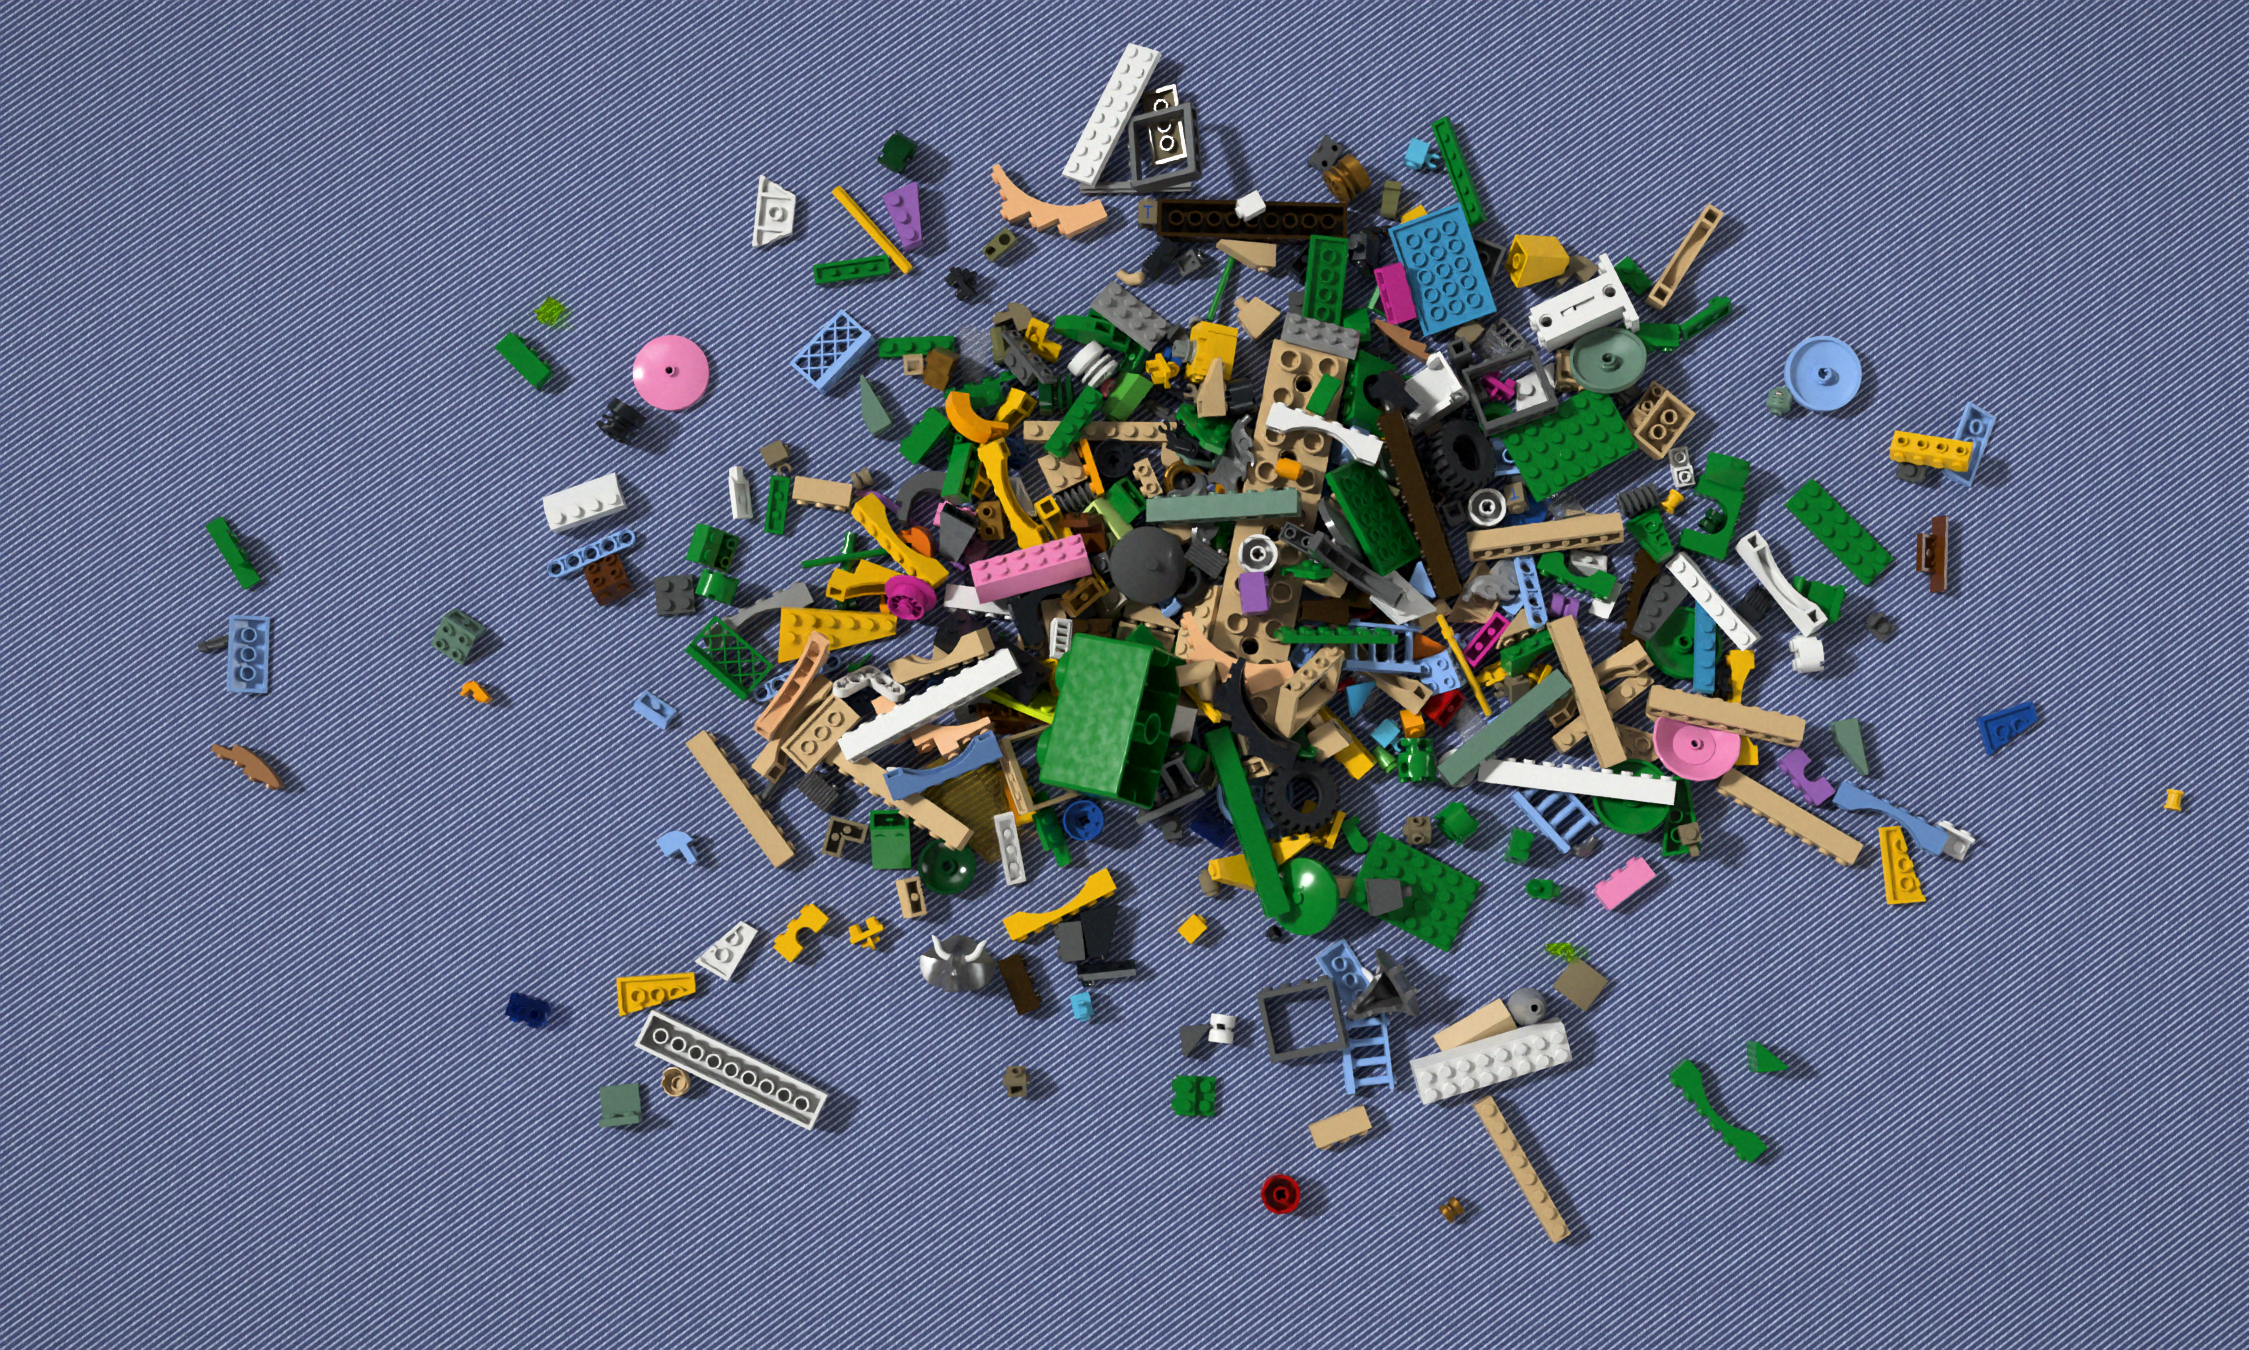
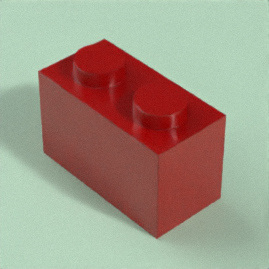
M1456 688L1431 696L1420 712L1428 720L1444 729L1467 698Z

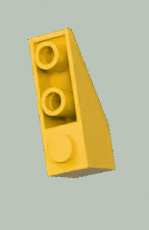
M1310 833L1298 835V839L1286 836L1281 837V841L1275 842L1274 838L1267 840H1270L1272 844L1273 859L1276 858L1280 866L1317 840V836L1310 837Z

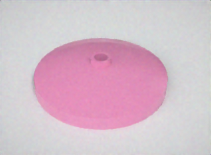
M677 335L661 336L647 343L638 353L633 366V380L638 393L648 404L664 411H679L695 404L705 393L710 379V368L705 354L694 342ZM673 369L672 373L668 374L667 371Z

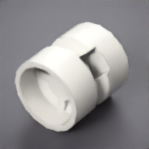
M1211 1013L1210 1024L1213 1027L1209 1030L1208 1041L1233 1044L1234 1033L1232 1028H1235L1236 1016ZM1220 1024H1225V1030L1219 1029Z

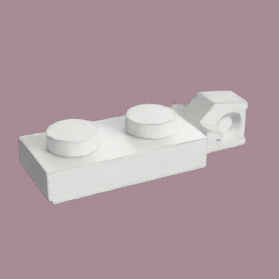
M742 466L729 468V489L733 519H751L753 513L749 480L743 477Z

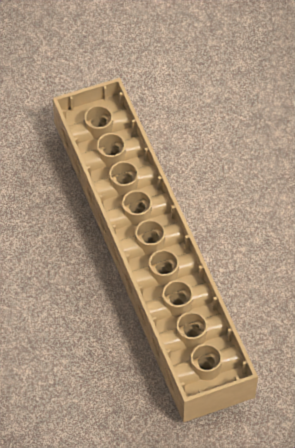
M1274 339L1270 352L1253 435L1254 448H1251L1250 451L1256 457V465L1253 468L1251 463L1248 464V477L1243 484L1242 493H1246V490L1251 489L1265 492L1267 488H1274L1280 491L1284 490L1285 487H1294L1302 496V517L1236 521L1212 638V644L1228 656L1239 659L1240 656L1247 659L1246 662L1254 664H1277L1288 660L1291 643H1282L1274 637V629H1280L1281 626H1290L1294 629L1304 578L1294 577V573L1280 575V567L1303 563V560H1307L1308 557L1280 539L1273 542L1277 547L1278 556L1272 568L1273 576L1268 579L1269 588L1266 590V596L1270 595L1271 607L1266 615L1261 617H1242L1238 578L1241 573L1245 572L1240 568L1237 559L1239 547L1249 536L1254 534L1265 535V532L1269 529H1275L1280 534L1287 521L1313 534L1318 512L1317 501L1321 497L1333 438L1325 433L1314 430H1297L1280 434L1264 427L1272 404H1277V402L1285 403L1288 405V408L1293 410L1296 408L1302 409L1307 412V415L1312 417L1317 415L1306 410V406L1325 373L1342 381L1341 387L1332 399V404L1323 416L1326 422H1336L1349 359ZM1304 381L1309 385L1310 390L1308 392H1300L1296 388V384ZM1284 455L1292 456L1294 461L1302 463L1301 467L1305 468L1302 478H1297L1296 482L1274 473L1279 458ZM1256 551L1255 554H1252L1253 556H1255V559L1263 557L1262 555H1259V551ZM1246 641H1253L1257 645V652L1253 655L1246 654L1242 649V644ZM1217 681V689H1220L1221 681ZM1281 686L1251 696L1248 692L1255 709L1270 726L1274 727ZM1210 700V703H1211L1213 706H1214L1215 700ZM1198 707L1196 718L1210 720ZM1219 711L1222 714L1220 723L1232 725L1229 722L1231 715Z

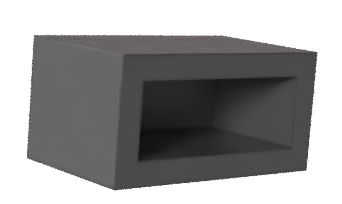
M1081 921L1059 923L1058 928H1054L1055 938L1060 939V947H1057L1058 959L1062 958V962L1085 960Z

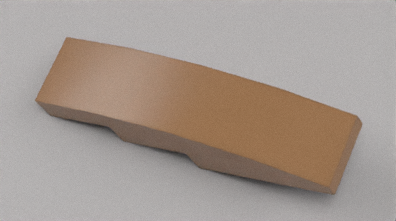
M1375 319L1373 327L1382 336L1388 335V340H1391L1395 347L1417 361L1426 364L1431 354L1425 352L1427 345L1409 339L1412 331Z

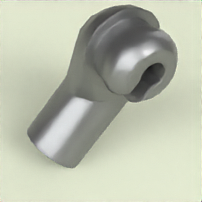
M1589 836L1584 845H1572L1570 852L1575 857L1587 856L1592 852L1598 840Z

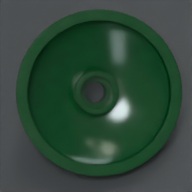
M939 838V840L935 839L925 846L919 856V876L924 885L937 894L953 895L967 888L974 878L976 872L974 854L967 844L962 851L956 848L952 851L944 845L945 840ZM946 863L951 864L950 870L944 868Z

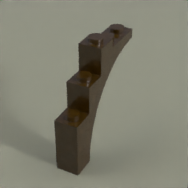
M1356 587L1343 594L1340 598L1335 597L1320 601L1304 600L1298 607V624L1318 627L1326 626L1337 629L1339 626L1346 627L1351 621V613L1349 612L1366 614L1373 608L1374 603L1370 600L1369 594Z

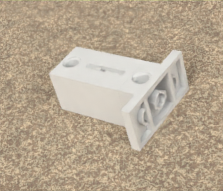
M1606 253L1599 256L1600 263L1597 265L1600 276L1530 308L1531 315L1528 316L1530 326L1534 333L1537 332L1539 345L1542 349L1545 348L1547 353L1581 338L1590 331L1603 328L1620 319L1623 320L1626 329L1630 328L1632 333L1640 330L1639 317Z

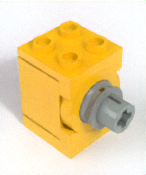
M1201 321L1191 328L1190 339H1186L1185 342L1175 340L1172 348V357L1182 358V363L1187 361L1184 380H1189L1190 384L1200 385L1201 382H1204L1212 360L1221 357L1225 366L1223 381L1231 380L1239 329Z

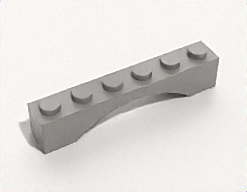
M796 581L790 585L789 589L785 591L780 589L772 594L773 597L767 600L766 598L759 599L755 602L756 605L750 608L748 606L738 610V614L734 616L727 615L721 618V620L738 633L747 622L758 615L781 610L782 606L809 608L816 603L804 581ZM713 623L711 625V634H722V626L719 623L716 625ZM708 630L703 635H709ZM723 636L711 637L712 648L723 647ZM725 636L726 647H730L734 636ZM704 637L707 648H710L709 637ZM714 650V651H712V655L715 654V653H717V652H719V651H721V650Z

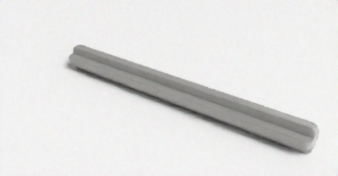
M1130 181L1097 182L1095 187L1080 183L1081 194L1138 193L1131 187ZM1187 182L1151 192H1191L1192 183Z

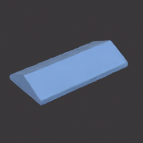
M1967 402L1953 439L1973 443V455L1968 472H1956L1942 468L1941 471L1949 480L1967 487L1972 485L1997 418L1972 402Z
M229 615L227 692L267 693L270 617Z
M1344 938L1315 957L1325 975H1328L1329 978L1335 977L1338 994L1348 1009L1370 984L1362 972V965ZM1358 1019V1020H1355V1021H1356V1023H1359V1022L1362 1021L1363 1019Z

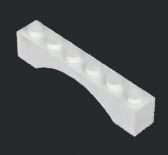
M1282 402L1272 404L1264 428L1280 434L1297 430L1322 432L1341 442L1356 461L1372 467L1376 464L1383 444L1382 441H1379V437L1374 435L1365 436L1361 434L1360 430L1355 428L1350 430L1343 428V425L1338 422L1324 421L1325 418L1314 415V417L1306 414V411L1298 408L1295 410L1290 409L1287 404Z
M1758 531L1751 532L1739 541L1734 549L1802 634L1808 637L1819 630L1828 618L1815 603L1803 597L1788 583L1777 567L1767 542Z
M1685 551L1679 552L1665 565L1742 652L1749 649L1761 638L1760 634L1751 624L1741 617L1718 594L1705 578L1698 565Z

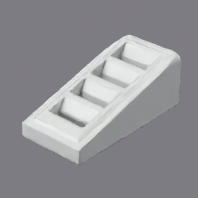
M1054 618L1051 621V659L1059 660L1065 652L1070 650L1072 620ZM1057 633H1058V634H1065V637H1064V636H1058ZM1056 641L1064 642V644H1057ZM1055 649H1062L1064 652H1057Z

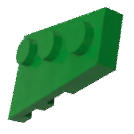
M1657 505L1624 524L1625 529L1657 564L1674 554Z

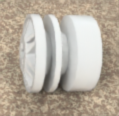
M1094 340L1072 359L1067 368L1076 377L1085 373L1081 381L1082 384L1088 383L1089 386L1095 389L1110 378L1118 362L1115 359L1109 362L1112 358L1110 354L1101 358L1104 348Z

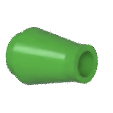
M1381 745L1372 751L1383 772L1385 771L1389 774L1398 767V759L1387 752Z

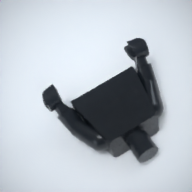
M1384 225L1381 228L1379 226L1365 227L1359 229L1357 234L1350 235V240L1347 244L1349 248V262L1357 268L1361 276L1373 281L1376 280L1374 269L1379 268L1381 236L1378 234L1387 237L1388 229L1392 228L1390 225Z
M1177 419V422L1183 424V426L1172 431L1167 420L1163 421L1167 426V430L1163 429L1161 425L1158 426L1159 432L1165 433L1168 442L1165 448L1191 459H1197L1201 456L1211 459L1214 455L1213 452L1203 449L1199 445L1200 440L1197 437H1192L1185 429L1186 424L1183 421Z

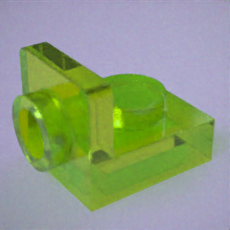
M548 296L538 310L535 308L533 312L537 315L536 319L543 325L548 323L552 326L566 308Z
M1544 943V951L1550 952V955H1562V951H1564V962H1571V958H1574V948L1570 943Z

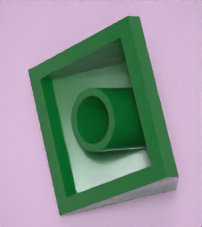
M1747 1041L1749 1071L1761 1073L1781 1071L1788 1068L1787 1065L1760 1043Z

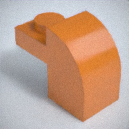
M917 525L912 527L911 530H899V533L896 534L903 543H912V550L929 558L936 556L935 538L927 528Z

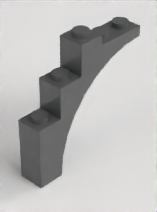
M1317 531L1316 534H1312L1309 538L1307 553L1310 557L1330 567L1334 573L1352 582L1356 588L1388 606L1396 608L1405 593L1403 588L1390 582L1348 555L1324 533Z

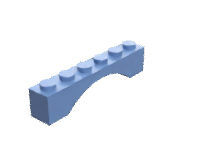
M990 730L973 737L970 744L959 756L942 766L925 770L899 767L883 774L893 801H900L915 792L921 793L932 785H940L949 778H957L964 772L977 770L981 765L994 763L1003 755L993 731Z
M1849 780L1839 783L1830 804L1846 812L1869 810L1887 815L1899 822L1908 831L1918 849L1934 857L1940 855L1949 837V834L1945 833L1946 830L1937 825L1933 827L1927 824L1928 821L1919 816L1915 818L1909 815L1910 811L1902 807L1897 809L1892 806L1893 803L1884 798L1880 800L1874 797L1875 794L1866 789L1862 791L1856 788L1857 784Z

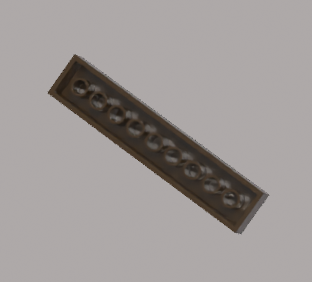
M1158 199L1157 242H1162L1165 238H1168L1172 242L1218 243L1221 239L1281 245H1306L1310 240V235L1347 239L1348 203L1263 201L1266 205L1265 211L1246 222L1243 218H1239L1235 211L1237 200Z
M1402 405L1381 412L1376 424L1379 432L1383 431L1384 439L1382 440L1385 450L1390 451L1389 462L1392 469H1396L1397 475L1395 479L1398 487L1402 486V500L1404 505L1408 504L1409 512L1407 513L1410 522L1415 524L1414 535L1416 540L1421 542L1420 552L1422 558L1427 559L1428 566H1426L1429 577H1433L1434 584H1432L1434 593L1439 595L1440 600L1462 593L1464 583L1404 407Z

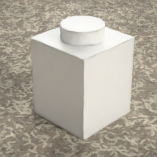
M1255 190L1237 200L1235 211L1238 217L1243 218L1246 222L1263 213L1266 205L1258 191Z

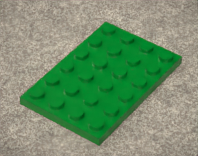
M1587 389L1560 403L1558 412L1519 425L1500 436L1502 443L1536 503L1639 448L1608 393H1596Z
M1354 459L1325 474L1328 485L1335 494L1337 502L1345 513V517L1349 521L1375 573L1384 577L1421 555L1420 547L1376 464L1372 467Z
M1378 831L1345 901L1369 913L1364 878L1400 880L1401 887L1410 885L1412 897L1402 898V908L1376 917L1448 953L1481 883Z

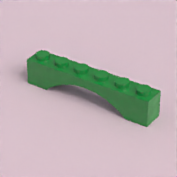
M1684 1058L1667 1073L1670 1076V1083L1675 1088L1679 1087L1684 1092L1682 1096L1689 1103L1693 1102L1696 1105V1112L1702 1118L1706 1117L1710 1121L1708 1125L1713 1131L1721 1133L1723 1136L1721 1138L1728 1147L1732 1146L1736 1150L1734 1154L1740 1161L1751 1163L1767 1149V1146L1755 1133L1735 1128L1715 1113L1705 1096L1702 1075L1689 1059Z

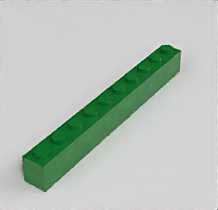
M1228 726L1203 734L1265 919L1291 911L1292 903L1289 896L1285 895L1283 889L1285 888V882L1282 877H1279L1277 871L1279 869L1276 858L1273 859L1271 851H1273L1270 840L1266 839L1265 824L1263 821L1260 822L1258 816L1260 809L1258 804L1253 801L1252 796L1254 792L1252 786L1248 785L1246 781L1248 775L1246 768L1241 766L1239 760L1241 759V753L1238 748H1235L1233 742L1235 740L1234 733L1229 730Z

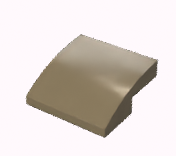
M1575 956L1552 987L1586 1012L1609 981Z

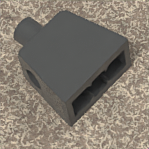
M1364 878L1369 915L1378 916L1402 908V898L1412 897L1411 886L1401 887L1400 880Z

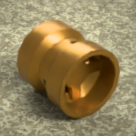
M1454 1196L1448 1200L1446 1205L1442 1204L1438 1208L1450 1224L1457 1215H1462L1466 1212Z

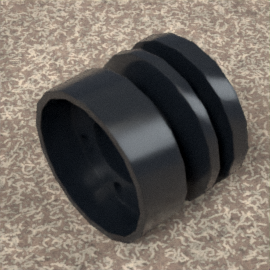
M613 397L607 405V409L612 413L611 417L601 414V417L607 423L605 424L597 420L595 424L605 435L614 441L630 446L632 442L625 436L629 435L635 438L636 435L630 430L631 427L641 430L647 419L626 403Z
M1111 438L1104 440L1097 446L1094 452V462L1099 477L1108 483H1116L1130 475L1133 469L1134 455L1131 447L1126 442ZM1111 459H1115L1117 462L1116 466H1112L1110 463Z

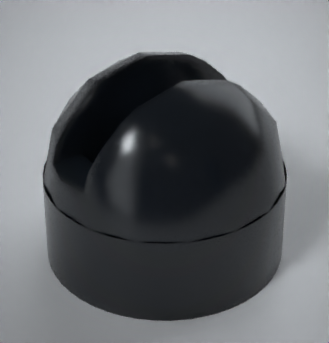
M1272 925L1266 930V938L1269 937L1270 942L1278 941L1283 937L1281 930L1276 925Z

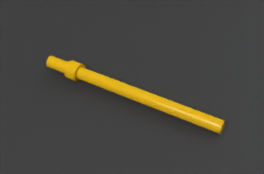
M1443 614L1438 615L1436 619L1442 629L1441 633L1444 639L1448 640L1485 715H1491L1493 712L1454 637L1455 633L1452 627L1448 625Z

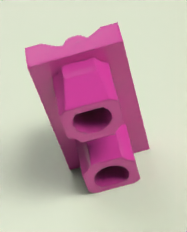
M1500 371L1486 374L1481 380L1487 394L1490 395L1489 402L1492 398L1500 401L1502 398L1508 402L1515 393L1514 389L1517 383L1509 378L1504 384L1498 381L1501 376Z

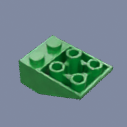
M870 810L873 869L911 868L910 816L908 819L898 813L899 810Z

